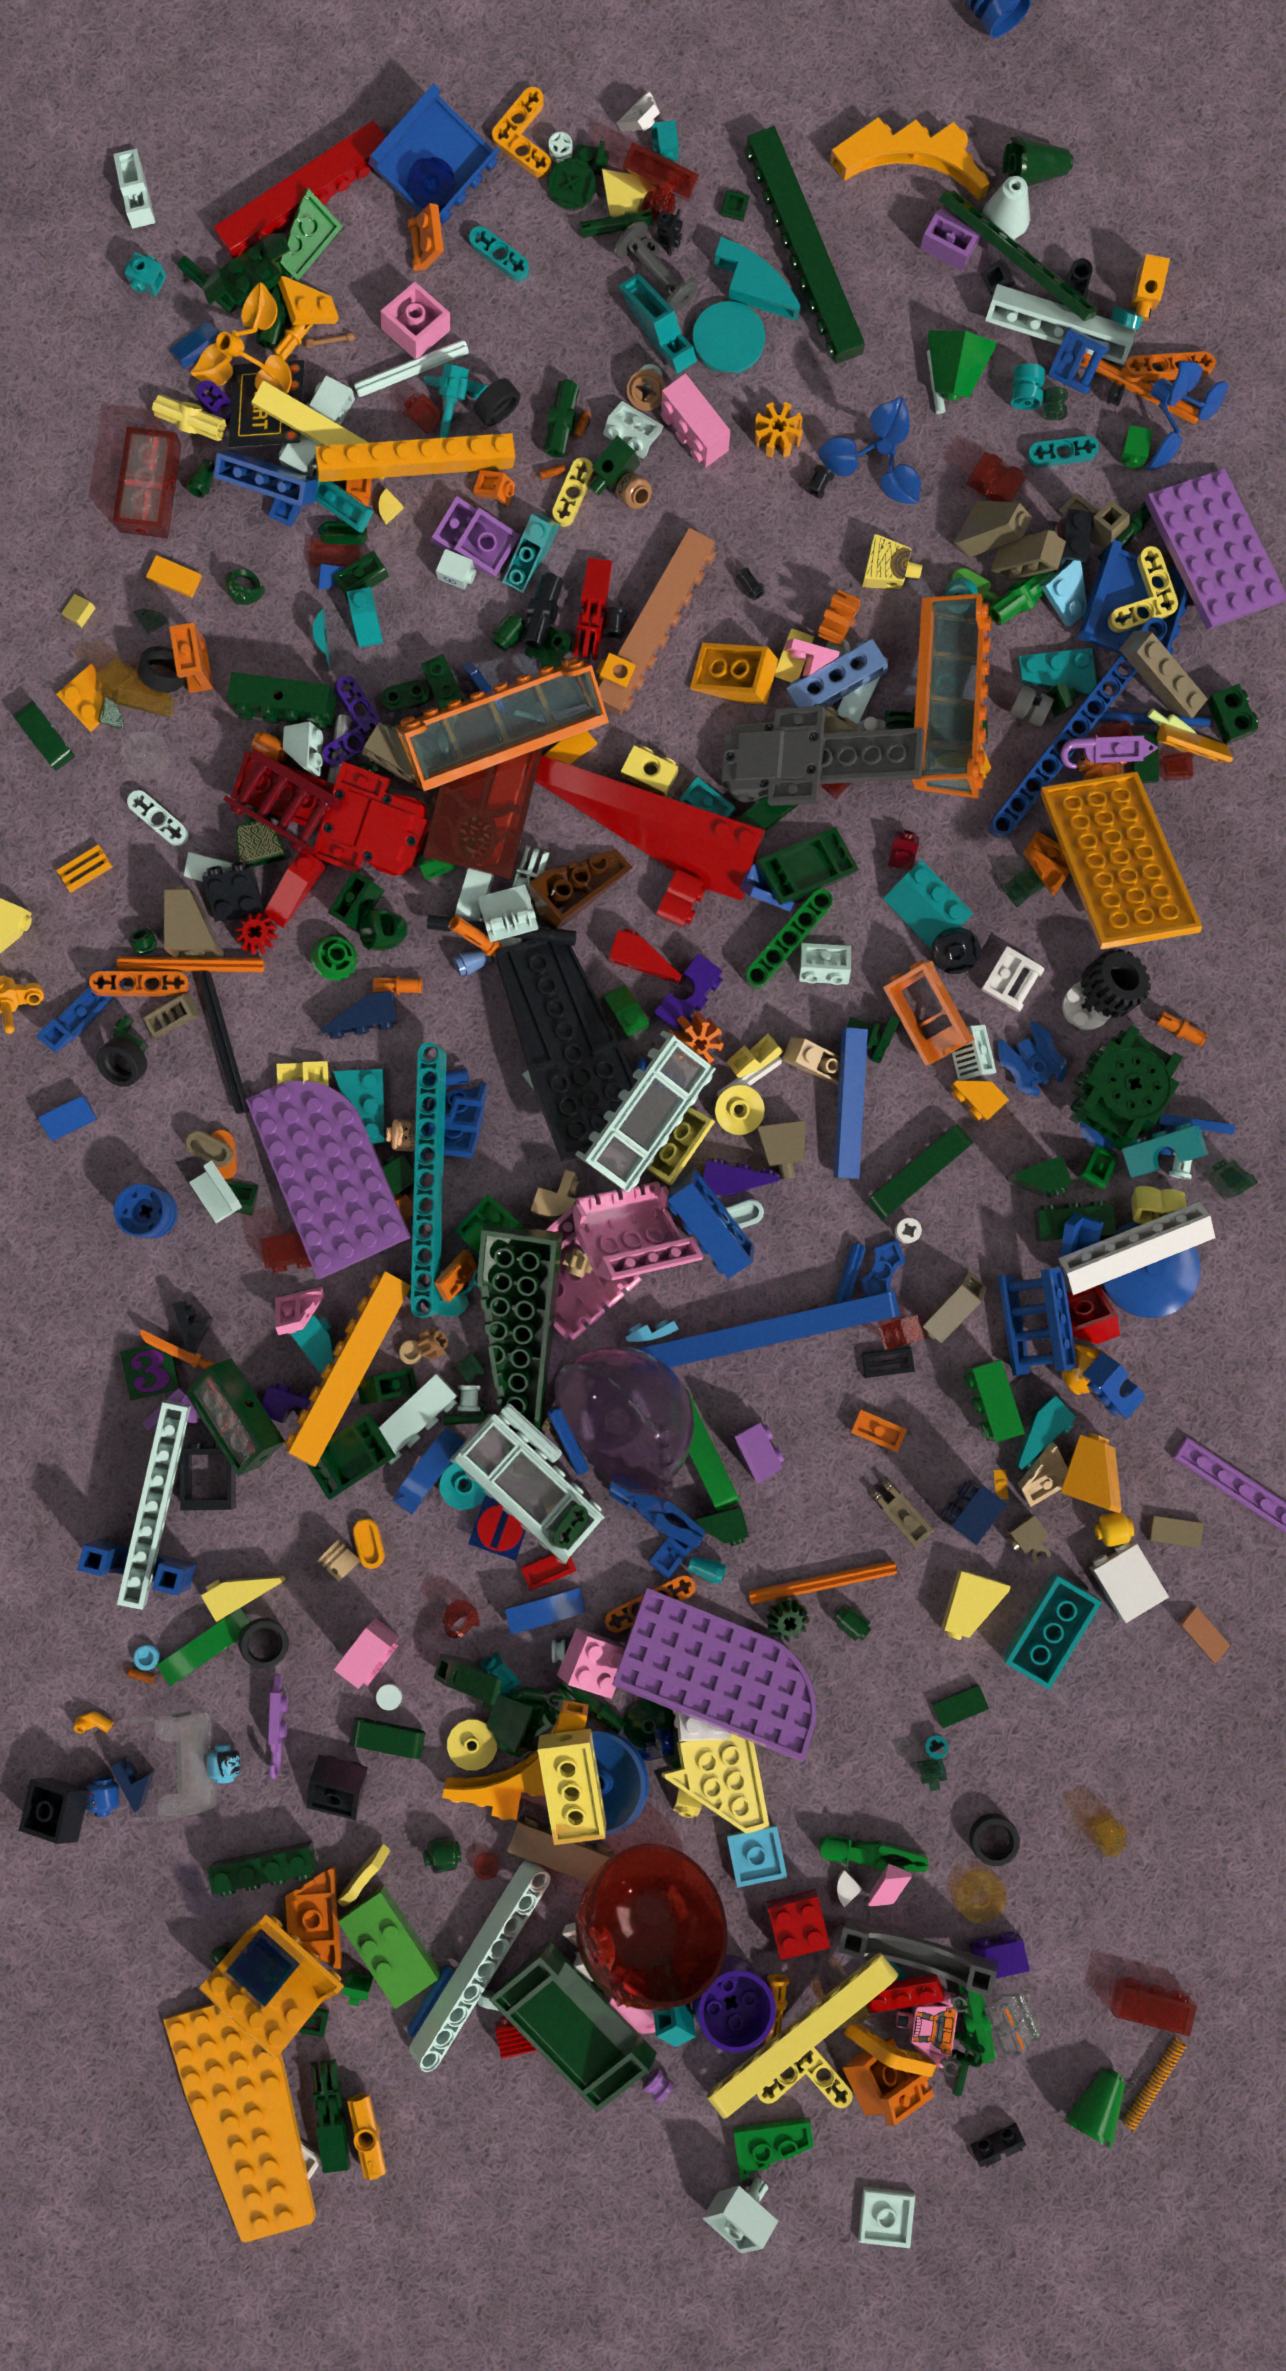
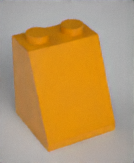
M1090 1432L1088 1437L1080 1435L1061 1493L1120 1514L1122 1508L1115 1447L1108 1445L1109 1440Z

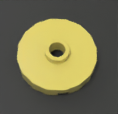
M468 1718L460 1721L451 1730L447 1739V1751L450 1759L458 1767L465 1770L477 1771L486 1767L494 1759L498 1749L493 1733L487 1729V1723L479 1718ZM474 1741L477 1744V1747L475 1749H470L468 1747V1742Z

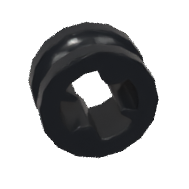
M1113 381L1106 403L1114 402L1115 406H1119L1126 384L1117 385V382Z

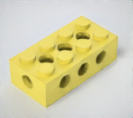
M591 1729L540 1735L538 1755L554 1845L605 1839L606 1817Z

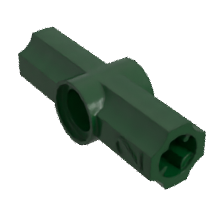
M282 271L283 276L295 280L293 276L289 275L285 271ZM279 284L269 289L277 304V318L269 329L261 330L258 328L255 339L258 345L270 350L278 345L283 324H287L289 318Z
M564 379L558 382L554 405L550 407L544 453L553 458L565 457L569 434L573 431L576 416L575 406L579 394V384H576L573 380Z

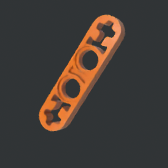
M1205 351L1131 356L1127 359L1122 369V374L1130 382L1158 381L1161 378L1175 380L1179 370L1175 363L1192 361L1202 367L1201 378H1204L1211 374L1216 365V359L1211 353ZM1152 364H1159L1163 371H1156Z
M98 971L92 974L89 979L90 989L97 996H180L185 994L189 988L187 976L177 971ZM101 978L104 979L105 983H112L111 978H115L116 990H112V984H105L103 989H98V985L94 983H98ZM123 978H130L133 980L134 985L131 989L124 990L119 986L120 981ZM149 978L157 979L159 981L158 988L154 990L147 989L145 987L146 980ZM162 978H166L167 983H175V979H180V982L184 983V985H180V989H175L174 985H166L167 990H163Z
M682 1574L651 1590L656 1592L660 1590L665 1591L669 1597L673 1598L672 1592L667 1586L672 1584L673 1589L680 1586V1580H684L685 1583L690 1582L691 1585L688 1587L689 1591L687 1593L683 1590L675 1593L678 1596L676 1600L683 1601L693 1595L696 1586L691 1576ZM643 1594L611 1609L606 1614L605 1624L608 1630L618 1633L633 1625L636 1615L632 1612V1606L636 1602H641ZM627 1607L628 1614L633 1621L628 1622L626 1617L621 1620L620 1627H617L615 1624L611 1625L609 1623L612 1620L611 1615L616 1614L617 1617L625 1614L622 1609Z

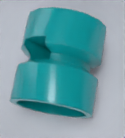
M1026 363L1014 368L1012 380L1014 387L1011 391L1010 402L1012 407L1021 410H1035L1042 406L1043 390L1040 388L1044 385L1045 369L1041 365Z

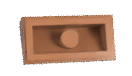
M1197 1606L1177 1622L1214 1664L1219 1661L1230 1647V1644Z

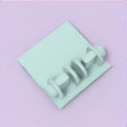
M526 884L477 897L490 942L538 930L535 912L531 905Z

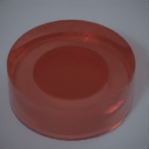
M489 1852L479 1854L473 1865L476 1876L482 1880L494 1878L499 1870L498 1858Z

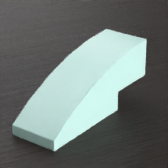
M137 148L113 154L126 214L132 229L156 223Z

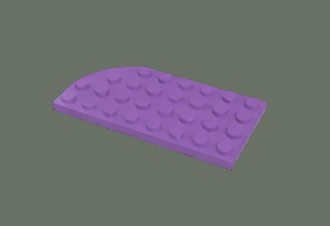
M303 1081L280 1083L245 1099L317 1279L320 1280L411 1238L361 1115L348 1099L326 1085L311 1081H305L304 1085Z
M646 1588L612 1685L803 1762L816 1724L817 1709L815 1694L809 1676L794 1654L774 1639Z

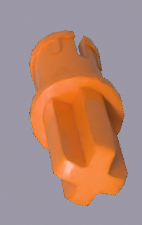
M397 975L396 978H374L372 987L374 992L379 993L392 991V993L400 995V993L422 994V978H400V975Z

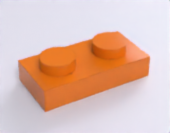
M860 1409L850 1432L898 1453L907 1429Z

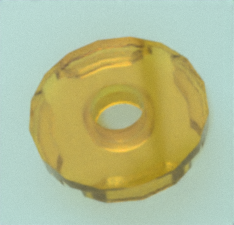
M975 1870L967 1873L960 1879L955 1891L957 1907L962 1915L972 1922L987 1923V1921L998 1918L1005 1909L1007 1900L1005 1888L1000 1879L991 1872ZM979 1890H984L988 1894L987 1900L984 1903L974 1901V1895Z

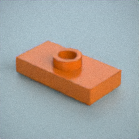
M463 1249L434 1281L443 1301L450 1302L478 1269L470 1250Z

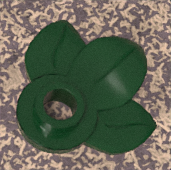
M550 626L543 648L537 650L527 646L525 655L531 659L541 660V668L551 665L553 668L558 667L562 663L563 655H566L571 650V637L564 631L556 632ZM562 639V643L556 646V643Z

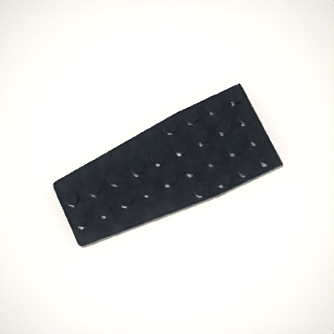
M529 940L500 948L495 955V959L534 1092L561 1162L578 1157L575 1155L577 1151L583 1154L587 1153L593 1144L589 1140L590 1134L593 1131L602 1132L608 1123L604 1119L605 1113L609 1110L614 1113L623 1102L618 1098L619 1093L622 1090L630 1092L636 1084V1080L571 945ZM642 1097L619 1128L622 1133L632 1140L652 1134L655 1131ZM613 1137L606 1148L622 1142Z

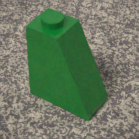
M929 330L928 341L935 392L943 394L944 399L948 401L958 402L959 398H969L996 347V342L968 331Z

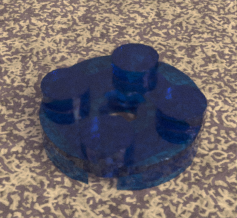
M438 157L418 159L410 168L407 177V191L412 200L422 208H425L429 203L438 205L439 210L444 208L453 198L456 191L454 172L450 165ZM436 179L435 185L437 188H428L425 180Z

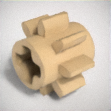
M573 1248L572 1254H565L562 1264L567 1266L566 1273L580 1278L584 1277L585 1272L591 1274L592 1267L583 1251Z

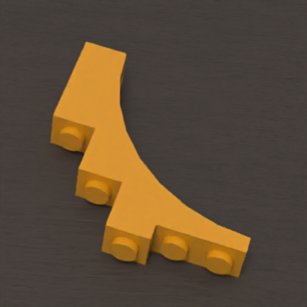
M878 117L832 149L830 163L844 181L859 172L876 166L899 163L916 164L944 173L966 187L978 201L986 196L990 184L985 172L980 171L975 165L971 154L965 152L968 137L966 132L959 128L955 122H952L930 138L927 128L921 126L917 119L893 135L891 128Z
M563 1700L559 1717L550 1734L585 1729L588 1704ZM538 1749L525 1760L505 1771L482 1777H446L442 1798L449 1799L455 1803H474L479 1807L492 1806L491 1816L498 1817L501 1820H517L521 1792L534 1797L545 1796Z

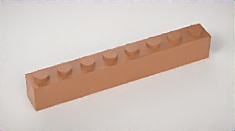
M689 527L617 654L618 657L636 665L627 688L605 678L599 686L605 709L618 716H621L623 711H629L634 701L632 698L635 690L640 691L646 679L644 677L646 670H651L654 667L658 658L655 654L659 647L663 649L669 639L668 631L671 627L675 628L681 618V614H679L681 608L689 605L693 596L691 591L694 585H700L705 575L703 569L706 564L711 565L716 556L714 540ZM616 665L613 668V674L617 678H624L627 675V669L623 665Z

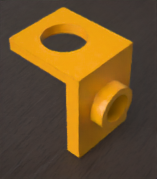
M609 653L606 661L601 659L596 670V673L599 674L597 683L601 685L605 678L627 688L636 665ZM616 665L626 667L627 675L624 678H617L613 674V668Z

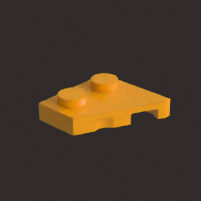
M280 277L278 284L292 325L337 323L339 317L332 296L288 277Z
M92 663L56 694L90 732L109 716L97 678V671Z

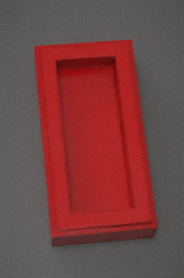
M551 1553L520 1567L529 1590L532 1591L577 1571L571 1556L566 1564L559 1563L556 1560L557 1557Z

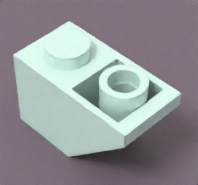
M310 721L284 726L283 750L310 774L320 777L322 766L321 752L324 741L322 731Z

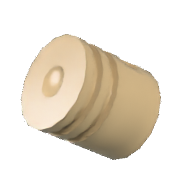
M340 1539L318 1559V1562H322V1566H326L327 1571L338 1582L360 1562V1559L349 1548H344L346 1546L344 1543L340 1544Z

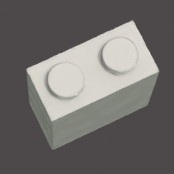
M1134 1542L1116 1546L1114 1548L1116 1552L1109 1556L1103 1554L1093 1560L1094 1565L1089 1567L1119 1619L1124 1623L1131 1621L1169 1598L1138 1544Z

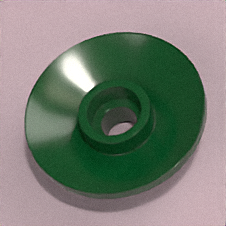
M645 1698L633 1703L628 1708L624 1720L627 1721L624 1726L627 1738L635 1746L642 1749L651 1750L663 1746L669 1740L674 1730V1718L671 1710ZM651 1721L654 1727L648 1730L644 1727V1723Z

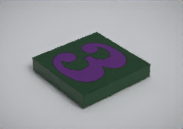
M152 1345L120 1352L130 1401L176 1391L178 1388H181L174 1356Z

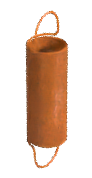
M582 411L573 436L577 434L580 436V439L582 438L591 414Z
M561 464L539 470L538 473L541 474L540 477L543 480L565 474L569 471H565V466Z
M131 1667L127 1675L129 1678L151 1684L155 1683L153 1681L155 1676H160Z

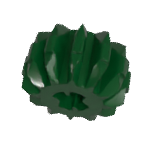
M786 1596L784 1602L776 1599V1606H769L768 1610L770 1613L765 1615L768 1623L767 1628L771 1633H774L778 1640L784 1637L789 1642L790 1637L793 1635L799 1639V1631L806 1632L805 1624L809 1623V1617L806 1615V1607L801 1605L798 1599L795 1598L791 1601Z

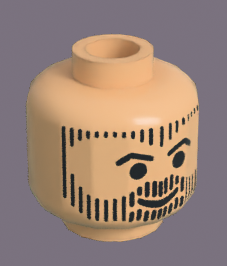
M395 1119L392 1122V1126L386 1128V1142H390L391 1148L394 1151H415L416 1121Z

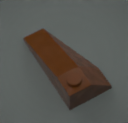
M615 849L592 856L590 859L576 863L575 861L558 869L546 870L531 881L528 887L538 914L551 929H560L633 867Z

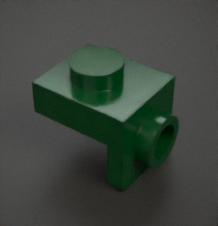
M124 1015L114 1025L113 1037L130 1039L145 1053L149 1045L128 1034L134 1020Z

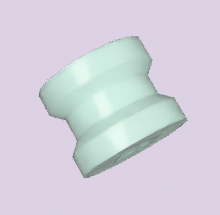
M556 132L549 139V156L556 164L564 161L563 159L572 158L573 156L572 139L564 132Z

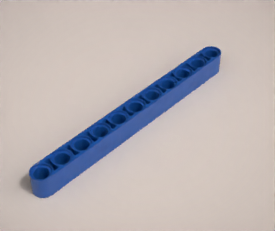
M1154 617L1148 620L1139 630L1149 632L1148 627H1154L1158 633L1156 637L1161 641L1167 632V625L1163 619ZM1122 653L991 819L988 830L993 837L1003 838L1012 832L1040 796L1041 788L1048 786L1064 764L1061 761V752L1057 749V743L1065 744L1074 738H1085L1137 672ZM1118 665H1122L1127 669V675L1119 673ZM1103 685H1108L1112 688V695H1107L1103 691ZM1087 705H1095L1097 714H1091L1087 709ZM1073 723H1077L1082 727V734H1077L1073 731ZM1077 748L1071 749L1069 751L1068 759ZM1042 762H1048L1051 765V773H1047L1042 769ZM1028 781L1036 784V792H1030L1027 789ZM1012 801L1020 802L1022 806L1021 812H1016L1012 809ZM997 820H1002L1006 823V831L998 830L996 827Z
M892 1291L628 1351L634 1376L900 1316L896 1293Z

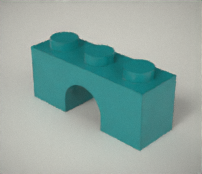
M1191 1123L1177 1126L1176 1132L1167 1134L1165 1130L1153 1134L1152 1140L1143 1142V1139L1140 1138L1128 1144L1129 1147L1122 1149L1131 1178L1160 1170L1157 1158L1159 1152L1165 1147H1170L1177 1153L1179 1162H1187L1209 1155L1200 1126H1192Z

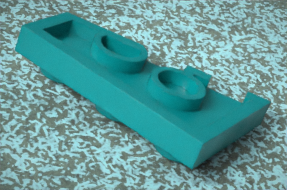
M1092 648L1022 655L1018 657L1020 681L1022 683L1046 688H1054L1058 684L1065 683L1067 689L1076 688L1077 693L1089 695L1097 685Z

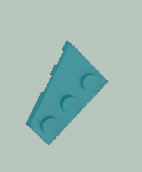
M384 1070L333 1071L341 1094L354 1105L361 1115L372 1144H386Z

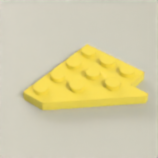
M731 1734V1738L728 1740L677 1742L681 1768L661 1773L664 1779L746 1834L770 1827L753 1742Z

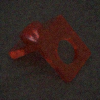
M919 1314L878 1327L885 1351L926 1338ZM886 1332L889 1335L890 1342L887 1340Z

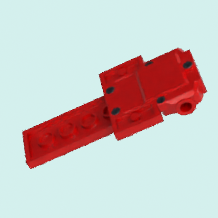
M245 751L230 797L237 800L256 769L254 767L256 762L249 757L252 752ZM342 761L335 784L282 764L334 795L343 803L338 812L332 808L329 811L326 810L314 830L319 831L313 848L315 851L311 854L312 856L349 871L354 870L357 873L360 872L363 861L369 863L376 870L392 876L404 875L410 867H415L431 820L427 819V807L421 800L405 794L387 793L391 781L390 778ZM271 771L268 774H264L246 804L259 809L276 782V779H274L276 774ZM291 783L288 786H284L269 813L282 817L297 792L295 790L297 787ZM311 795L308 799L305 798L292 822L305 826L317 806V799Z

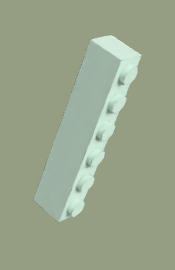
M999 284L996 286L985 320L1059 345L1062 344L1068 329L1072 327L1095 340L1107 343L1109 349L1102 358L1122 365L1126 362L1136 329L1123 326L1116 321L1097 315L1093 319L1083 321L1065 305ZM1087 349L1086 353L1091 355L1094 352L1090 349Z

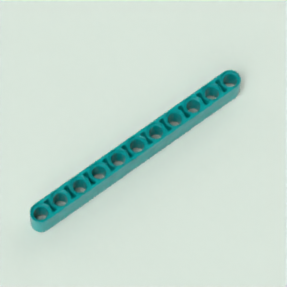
M432 1042L423 1043L419 1047L417 1058L411 1311L420 1318L434 1316L440 1307V1293L434 1281L441 1275L447 1055L441 1045ZM435 1048L436 1057L430 1061L428 1052ZM434 1073L436 1076L435 1083L429 1086L427 1082L428 1076ZM433 1098L435 1107L433 1110L428 1111L427 1102ZM432 1123L434 1125V1133L428 1136L426 1134V1127ZM431 1148L434 1156L432 1160L427 1161L425 1153ZM430 1173L433 1177V1182L428 1187L424 1179ZM429 1198L432 1201V1208L427 1212L424 1209V1202ZM426 1224H429L432 1229L428 1237L423 1233V1228ZM425 1249H428L431 1253V1258L428 1262H425L422 1257ZM425 1274L430 1278L428 1287H424L422 1284V1277ZM424 1299L428 1301L430 1306L426 1313L421 1309V1303Z

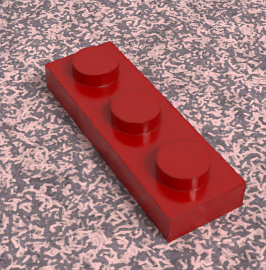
M937 1974L894 1981L867 2003L870 2013L943 2002L945 2000V1993Z

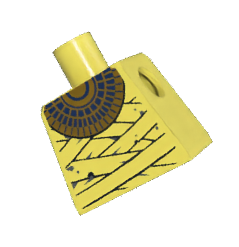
M874 534L862 587L902 589L905 577L920 579L923 565L909 562L911 553L909 547Z

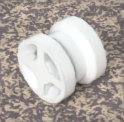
M913 1218L903 1219L895 1227L896 1238L902 1243L915 1242L921 1236V1225Z

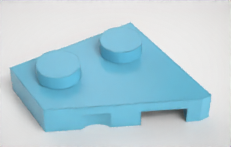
M1069 560L1041 586L1066 627L1072 626L1082 617L1087 607L1081 561Z

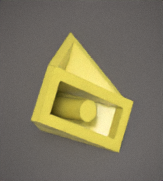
M602 169L610 216L622 215L625 211L629 210L631 213L642 211L656 190V187L636 175Z

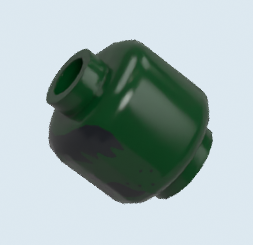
M450 1836L430 1840L427 1844V1850L423 1851L425 1867L430 1866L435 1874L455 1870L458 1862L462 1861L459 1842H454Z

